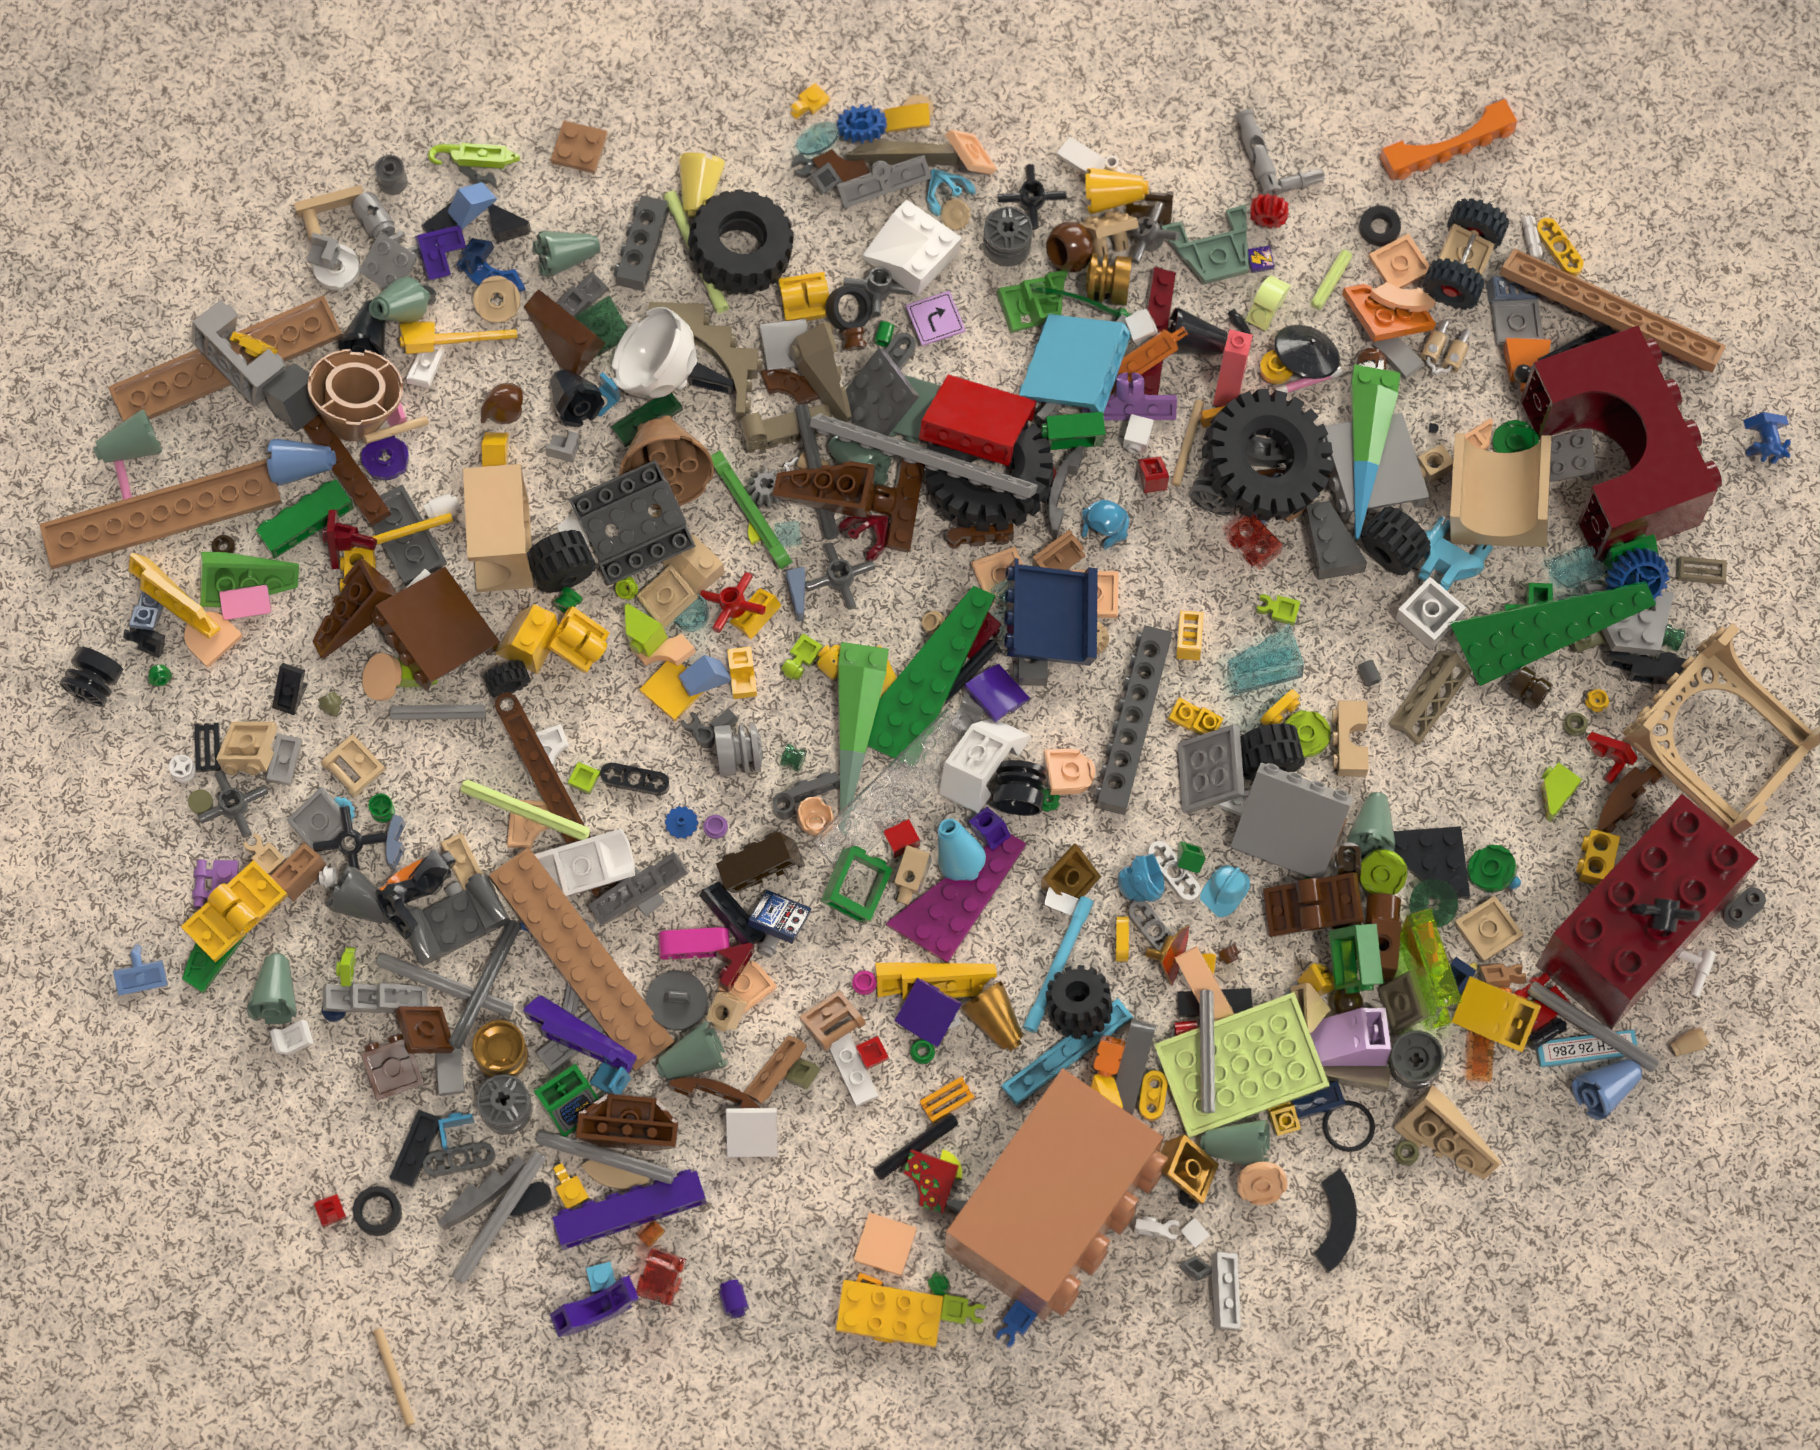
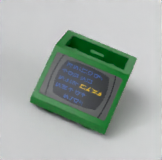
M576 1063L534 1091L536 1099L563 1137H567L577 1130L579 1113L599 1100Z

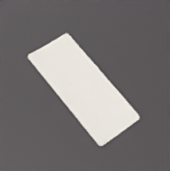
M1049 887L1044 905L1072 916L1079 899L1061 892L1062 895H1057Z

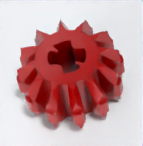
M1259 194L1258 197L1253 198L1251 203L1250 219L1254 221V224L1262 225V228H1280L1281 225L1286 224L1288 219L1289 203L1283 197H1277L1276 194Z

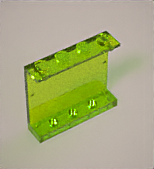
M1427 909L1408 914L1401 928L1400 950L1407 971L1415 970L1430 1015V1017L1424 1020L1426 1029L1429 1031L1451 1025L1452 1022L1447 1006L1462 1003L1432 910Z

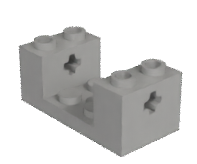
M220 300L192 321L191 342L255 407L266 398L262 388L284 371L285 363L278 354L274 355L268 349L247 365L245 358L241 354H236L228 342L233 331H236L237 313L232 306L226 305Z

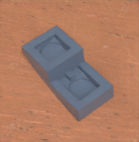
M395 814L389 826L386 843L387 861L390 869L393 871L396 870L405 850L402 842L398 840L406 825L403 817Z

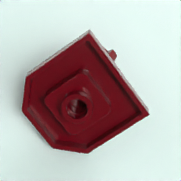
M329 510L327 529H323V543H328L332 569H339L341 551H351L355 546L372 551L375 550L376 538L358 534L357 527L340 523L337 510Z

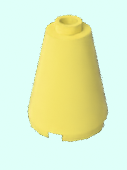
M694 152L680 155L679 165L683 211L690 218L695 217L698 208L703 204L705 205L706 200L714 196L725 167V161L719 157L712 156L711 160L705 157L703 153Z

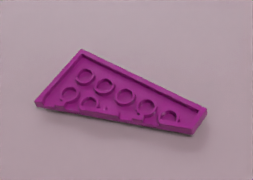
M1010 834L1011 837L993 851L988 846L984 847L986 860L976 879L955 881L944 878L889 920L886 926L945 963H949L1025 849L1027 843Z

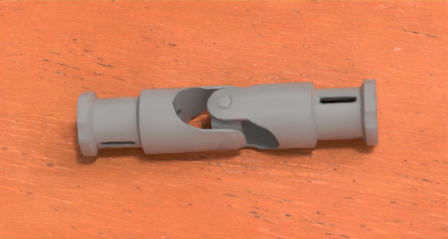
M1242 110L1235 115V121L1240 125L1243 143L1250 160L1254 164L1253 171L1263 189L1262 195L1267 193L1269 195H1279L1282 192V187L1277 183L1275 177L1276 170L1268 156V150L1261 129L1256 125L1254 110ZM1252 144H1257V145L1251 150L1250 145H1252Z

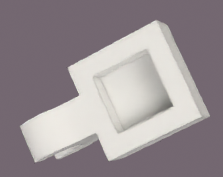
M1142 1217V1219L1136 1220L1134 1233L1157 1238L1163 1237L1167 1240L1175 1241L1177 1240V1235L1170 1234L1168 1229L1170 1227L1178 1228L1179 1222L1170 1220L1161 1225L1162 1223H1158L1155 1218Z

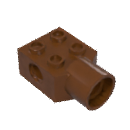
M1377 893L1367 896L1365 925L1377 924L1379 950H1381L1383 981L1390 982L1394 979L1398 970L1402 925L1400 918L1401 899L1395 895Z

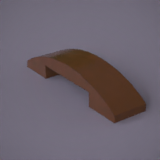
M686 1077L673 1079L669 1083L671 1091L694 1098L696 1091L700 1090L741 1105L740 1108H760L740 1090L719 1081Z

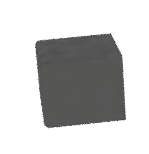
M292 364L265 385L262 390L275 418L280 417L292 425L297 432L315 418L319 412L308 394L310 373L297 364Z

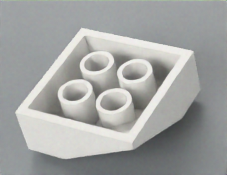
M906 200L891 215L864 252L862 258L874 267L886 268L891 273L894 281L918 296L958 254L962 237Z

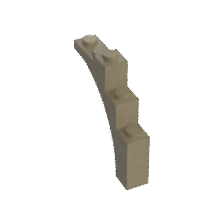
M649 302L648 310L656 307H666L681 317L693 332L694 344L700 346L714 357L723 367L729 378L734 381L736 421H740L746 414H751V400H747V392H752V379H758V371L763 370V357H759L758 348H736V335H732L731 326L709 325L710 313L705 312V304Z

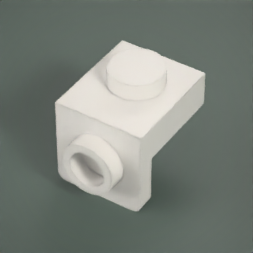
M300 1020L282 1030H270L271 1044L278 1054L291 1055L314 1044L308 1023L304 1020Z

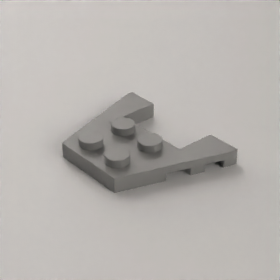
M1585 583L1582 591L1584 595L1599 590L1605 591L1606 585ZM1661 591L1663 596L1655 598L1656 605L1651 607L1652 611L1643 610L1602 629L1611 650L1658 655L1663 643L1674 596L1673 592Z

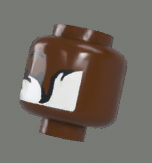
M1366 348L1357 355L1356 365L1386 370L1387 358L1381 353V350Z

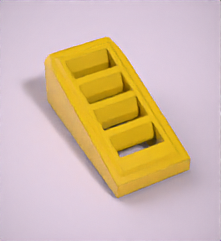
M1180 610L1177 659L1200 661L1204 612ZM1184 620L1198 621V624L1184 623ZM1183 629L1198 630V632L1183 631ZM1183 638H1187V639H1197V642H1196V641H1183Z

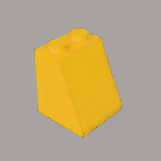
M535 604L522 610L516 615L495 654L509 661L522 660L526 669L538 674L551 651L546 646L558 627L556 614Z

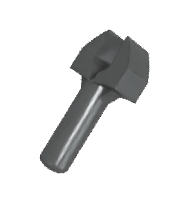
M803 153L796 155L791 163V168L798 165L805 166L803 169L794 171V175L801 178H807L811 174L812 168L815 167L812 159L805 158Z
M469 166L459 167V171L476 184L481 182L489 183L497 189L496 178L490 172L486 176H481Z

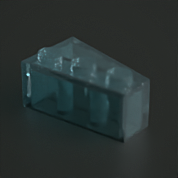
M1290 623L1275 635L1266 637L1265 641L1259 645L1252 646L1230 659L1227 664V677L1234 695L1303 678L1304 661Z

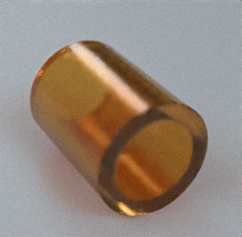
M652 1220L637 1237L650 1248L665 1233V1230L655 1220Z

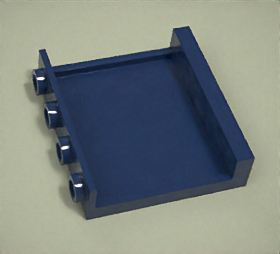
M1015 558L1005 570V580H1008L1005 602L1008 603V611H1006L1004 616V624L1007 625L1004 647L1007 648V656L1090 666L1097 659L1098 568L1088 567L1085 572L1020 565L1019 559Z

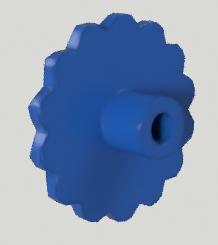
M678 806L676 809H671L670 813L666 815L667 819L665 820L666 830L677 839L681 837L686 839L687 836H692L693 832L697 830L696 826L699 824L697 815L686 806L683 808Z

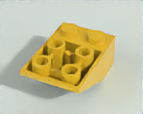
M1469 976L1451 1022L1502 1045L1523 1052L1541 1006L1536 1002Z

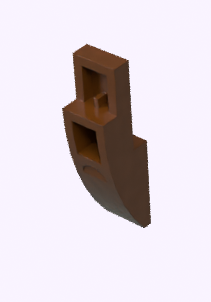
M1654 765L1643 773L1635 766L1624 776L1610 794L1601 811L1595 830L1606 833L1613 832L1617 827L1615 824L1622 819L1625 822L1635 813L1633 809L1637 804L1636 800L1646 792L1645 787L1650 783L1653 786L1663 779L1664 775Z

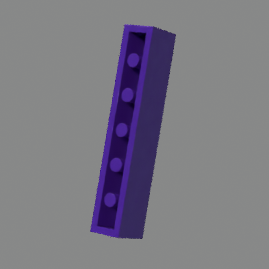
M688 1169L677 1173V1177L674 1178L671 1184L655 1180L653 1185L643 1187V1185L634 1186L629 1189L628 1193L622 1195L613 1193L606 1196L605 1200L597 1203L595 1201L585 1202L581 1205V1208L573 1211L570 1208L557 1212V1216L552 1218L563 1250L707 1204L697 1170L691 1171Z

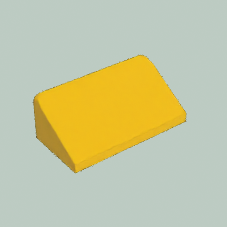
M761 588L758 589L748 602L764 605L766 607L765 613L760 615L745 611L743 615L732 618L729 622L749 639H752L782 606L775 595Z

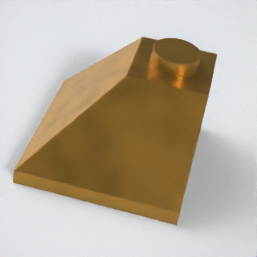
M1186 1135L1166 1141L1161 1150V1154L1168 1158L1162 1169L1163 1173L1199 1204L1204 1203L1219 1163Z

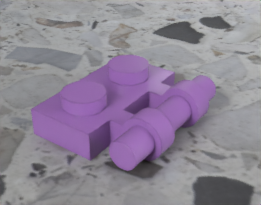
M197 860V866L193 877L196 878L195 890H192L195 909H200L204 906V900L208 899L216 887L223 883L227 885L238 875V860H213V870L206 869V860ZM205 879H212L211 891L205 890Z

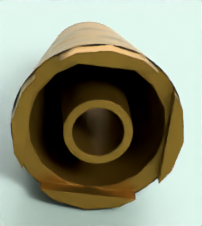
M1001 980L960 1007L962 1012L1002 1050L1008 1048L1009 1051H1012L1022 1044L1020 1039L1024 1036Z

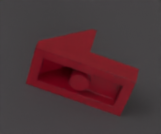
M746 943L716 951L717 958L729 965V967L725 966L718 977L721 979L720 987L723 990L731 991L755 952L753 944Z

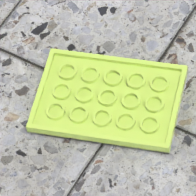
M1294 992L1214 1022V1113L1206 1114L1201 1111L1200 1027L1154 1044L1189 1139L1206 1133L1207 1130L1225 1126L1330 1087Z

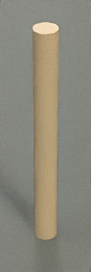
M1195 400L1171 485L1177 487L1181 485L1204 406L1202 400Z
M383 1328L376 1329L373 1333L405 1425L408 1427L416 1422Z

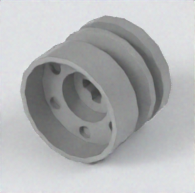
M755 721L749 722L750 733L745 734L743 723H739L737 735H733L730 725L714 726L720 777L736 775L737 764L742 763L746 774L749 773L748 762H754L755 772H761L763 751L761 736L756 728Z

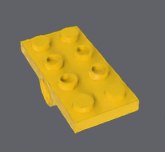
M253 860L227 885L223 883L216 887L209 895L208 902L191 916L181 928L214 962H217L278 906L288 894Z
M843 1280L835 1331L872 1337L873 1340L880 1342H902L935 1348L943 1296Z

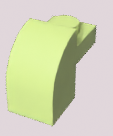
M1272 275L1269 276L1257 292L1245 321L1267 331L1277 309L1284 303L1291 285Z

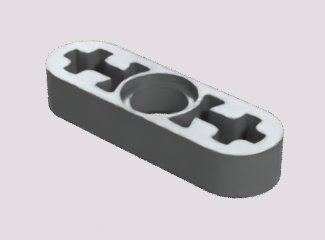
M477 1143L431 1153L425 1157L423 1168L426 1174L431 1177L450 1175L490 1166L495 1161L496 1153L489 1143ZM481 1149L491 1152L490 1155H487V1160L483 1161L481 1157L473 1158L475 1163L471 1164L469 1151H472L473 1156L481 1154ZM456 1154H464L466 1156V1163L463 1166L458 1167L452 1163V1159ZM444 1156H448L447 1160L450 1169H446L445 1164L439 1165L437 1171H433L431 1167L428 1168V1165L432 1164L433 1159H436L438 1163L445 1162Z

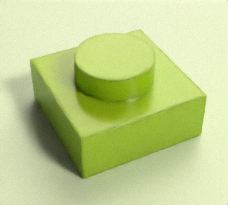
M578 762L568 780V786L590 795L600 776V771Z

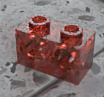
M1254 514L1250 518L1247 516L1243 517L1230 528L1228 537L1231 545L1237 550L1240 548L1245 554L1246 561L1253 567L1256 565L1259 570L1282 552L1283 544L1260 520H1257ZM1248 531L1251 533V536L1244 537L1240 533ZM1264 548L1267 550V553L1260 554L1256 549Z

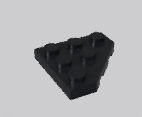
M1461 826L1394 831V852L1403 858L1411 874L1425 885L1427 884L1444 900L1466 899L1470 897Z

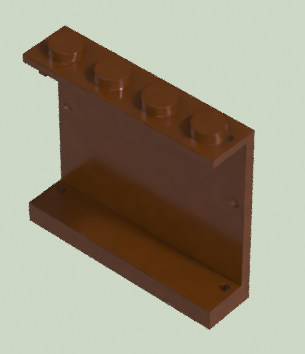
M446 567L439 569L375 605L371 614L374 625L383 631L387 643L396 649L403 665L409 667L416 683L420 686L422 685L425 691L429 690L435 680L485 652L487 656L492 654L500 643Z

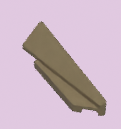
M867 140L854 151L848 152L847 160L858 161L863 159L867 164L885 161L888 165H895L924 155L928 167H935V164L958 165V154L951 143L936 144L873 140L870 143Z
M1323 1066L1328 1082L1338 1081L1341 1085L1359 1089L1362 1087L1384 1093L1388 1090L1391 1072L1389 1067Z

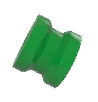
M563 587L560 591V597L554 600L553 605L559 611L566 613L569 607H576L581 604L583 598L574 590Z

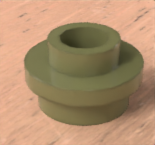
M1574 712L1565 717L1563 727L1569 735L1580 736L1585 733L1588 722L1585 716ZM1571 722H1577L1579 728H1573Z
M1404 1140L1396 1145L1394 1157L1401 1165L1409 1166L1417 1161L1419 1149L1415 1143ZM1402 1150H1409L1411 1156L1404 1157L1402 1155Z

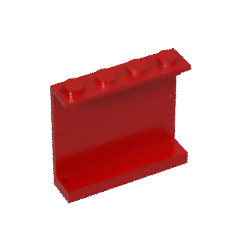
M948 374L922 419L919 439L1009 466L1013 448L1027 420L1033 421L1037 401Z

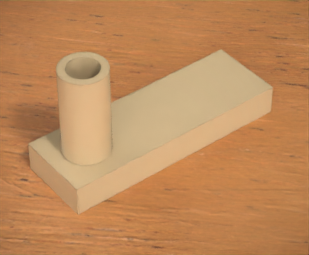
M361 185L294 202L298 218L303 217L309 240H311L312 233L322 235L317 213L353 204L355 198L363 194Z

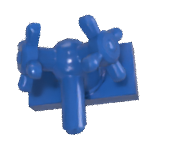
M1762 412L1743 420L1745 429L1758 431L1762 441L1759 443L1754 442L1752 446L1748 447L1745 452L1747 457L1760 452L1762 454L1761 462H1765L1767 456L1773 454L1774 456L1770 460L1772 464H1775L1778 459L1791 457L1787 449L1791 445V441L1787 439L1781 445L1778 429L1789 425L1787 416Z

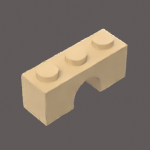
M1338 700L1336 709H1332V723H1336V731L1332 733V745L1337 746V754H1333V769H1337V776L1366 777L1369 770L1368 747L1354 745L1349 739V734L1355 731H1366L1368 725L1367 701Z

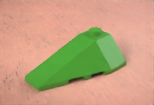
M201 552L200 606L221 607L220 591L267 584L269 595L298 588L299 564L226 552Z

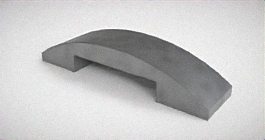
M1084 446L1077 447L1065 459L1052 484L1048 521L1051 536L1056 539L1064 516V509L1058 508L1057 505L1067 474L1075 476L1078 474L1084 456Z

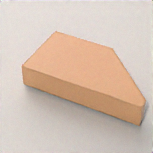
M1490 418L1465 434L1466 439L1475 447L1487 450L1490 445L1493 419Z

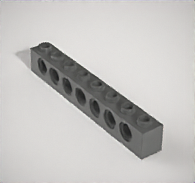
M1144 625L1143 633L1138 632L1135 646L1139 648L1137 655L1132 654L1129 668H1133L1131 676L1126 675L1123 687L1124 690H1127L1126 697L1120 698L1117 709L1118 712H1121L1119 720H1114L1111 732L1115 734L1114 742L1109 741L1106 750V756H1110L1108 764L1103 763L1100 778H1104L1102 787L1097 786L1094 800L1098 801V809L1122 815L1126 814L1171 642V631ZM1150 650L1156 655L1154 657H1147L1144 652ZM1141 672H1146L1150 675V677L1147 679H1142L1138 676V674ZM1135 694H1141L1144 697V699L1141 701H1136L1133 699L1132 696ZM1128 716H1135L1139 721L1130 723L1126 718ZM1130 738L1133 743L1124 745L1120 740ZM1124 760L1127 765L1125 767H1118L1114 762ZM1111 782H1118L1121 788L1112 789L1109 784Z

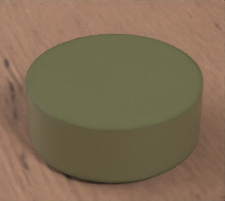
M196 790L188 798V805L191 811L197 815L213 808V798L206 790Z

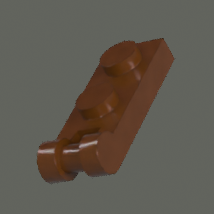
M1008 524L1009 529L997 531L996 526L991 525L989 526V532L977 531V527H969V529L965 527L953 528L948 532L947 544L951 549H957L961 544H972V546L976 547L983 546L986 542H995L997 545L1008 544L1009 541L1014 539L1013 524Z

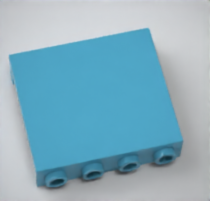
M1048 314L1046 323L1042 326L1039 342L1035 345L1034 356L1027 367V375L1020 387L1019 395L1039 402L1090 408L1092 413H1104L1131 333L1122 322Z

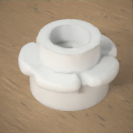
M324 866L323 871L319 872V882L327 890H330V887H336L337 873L335 868Z

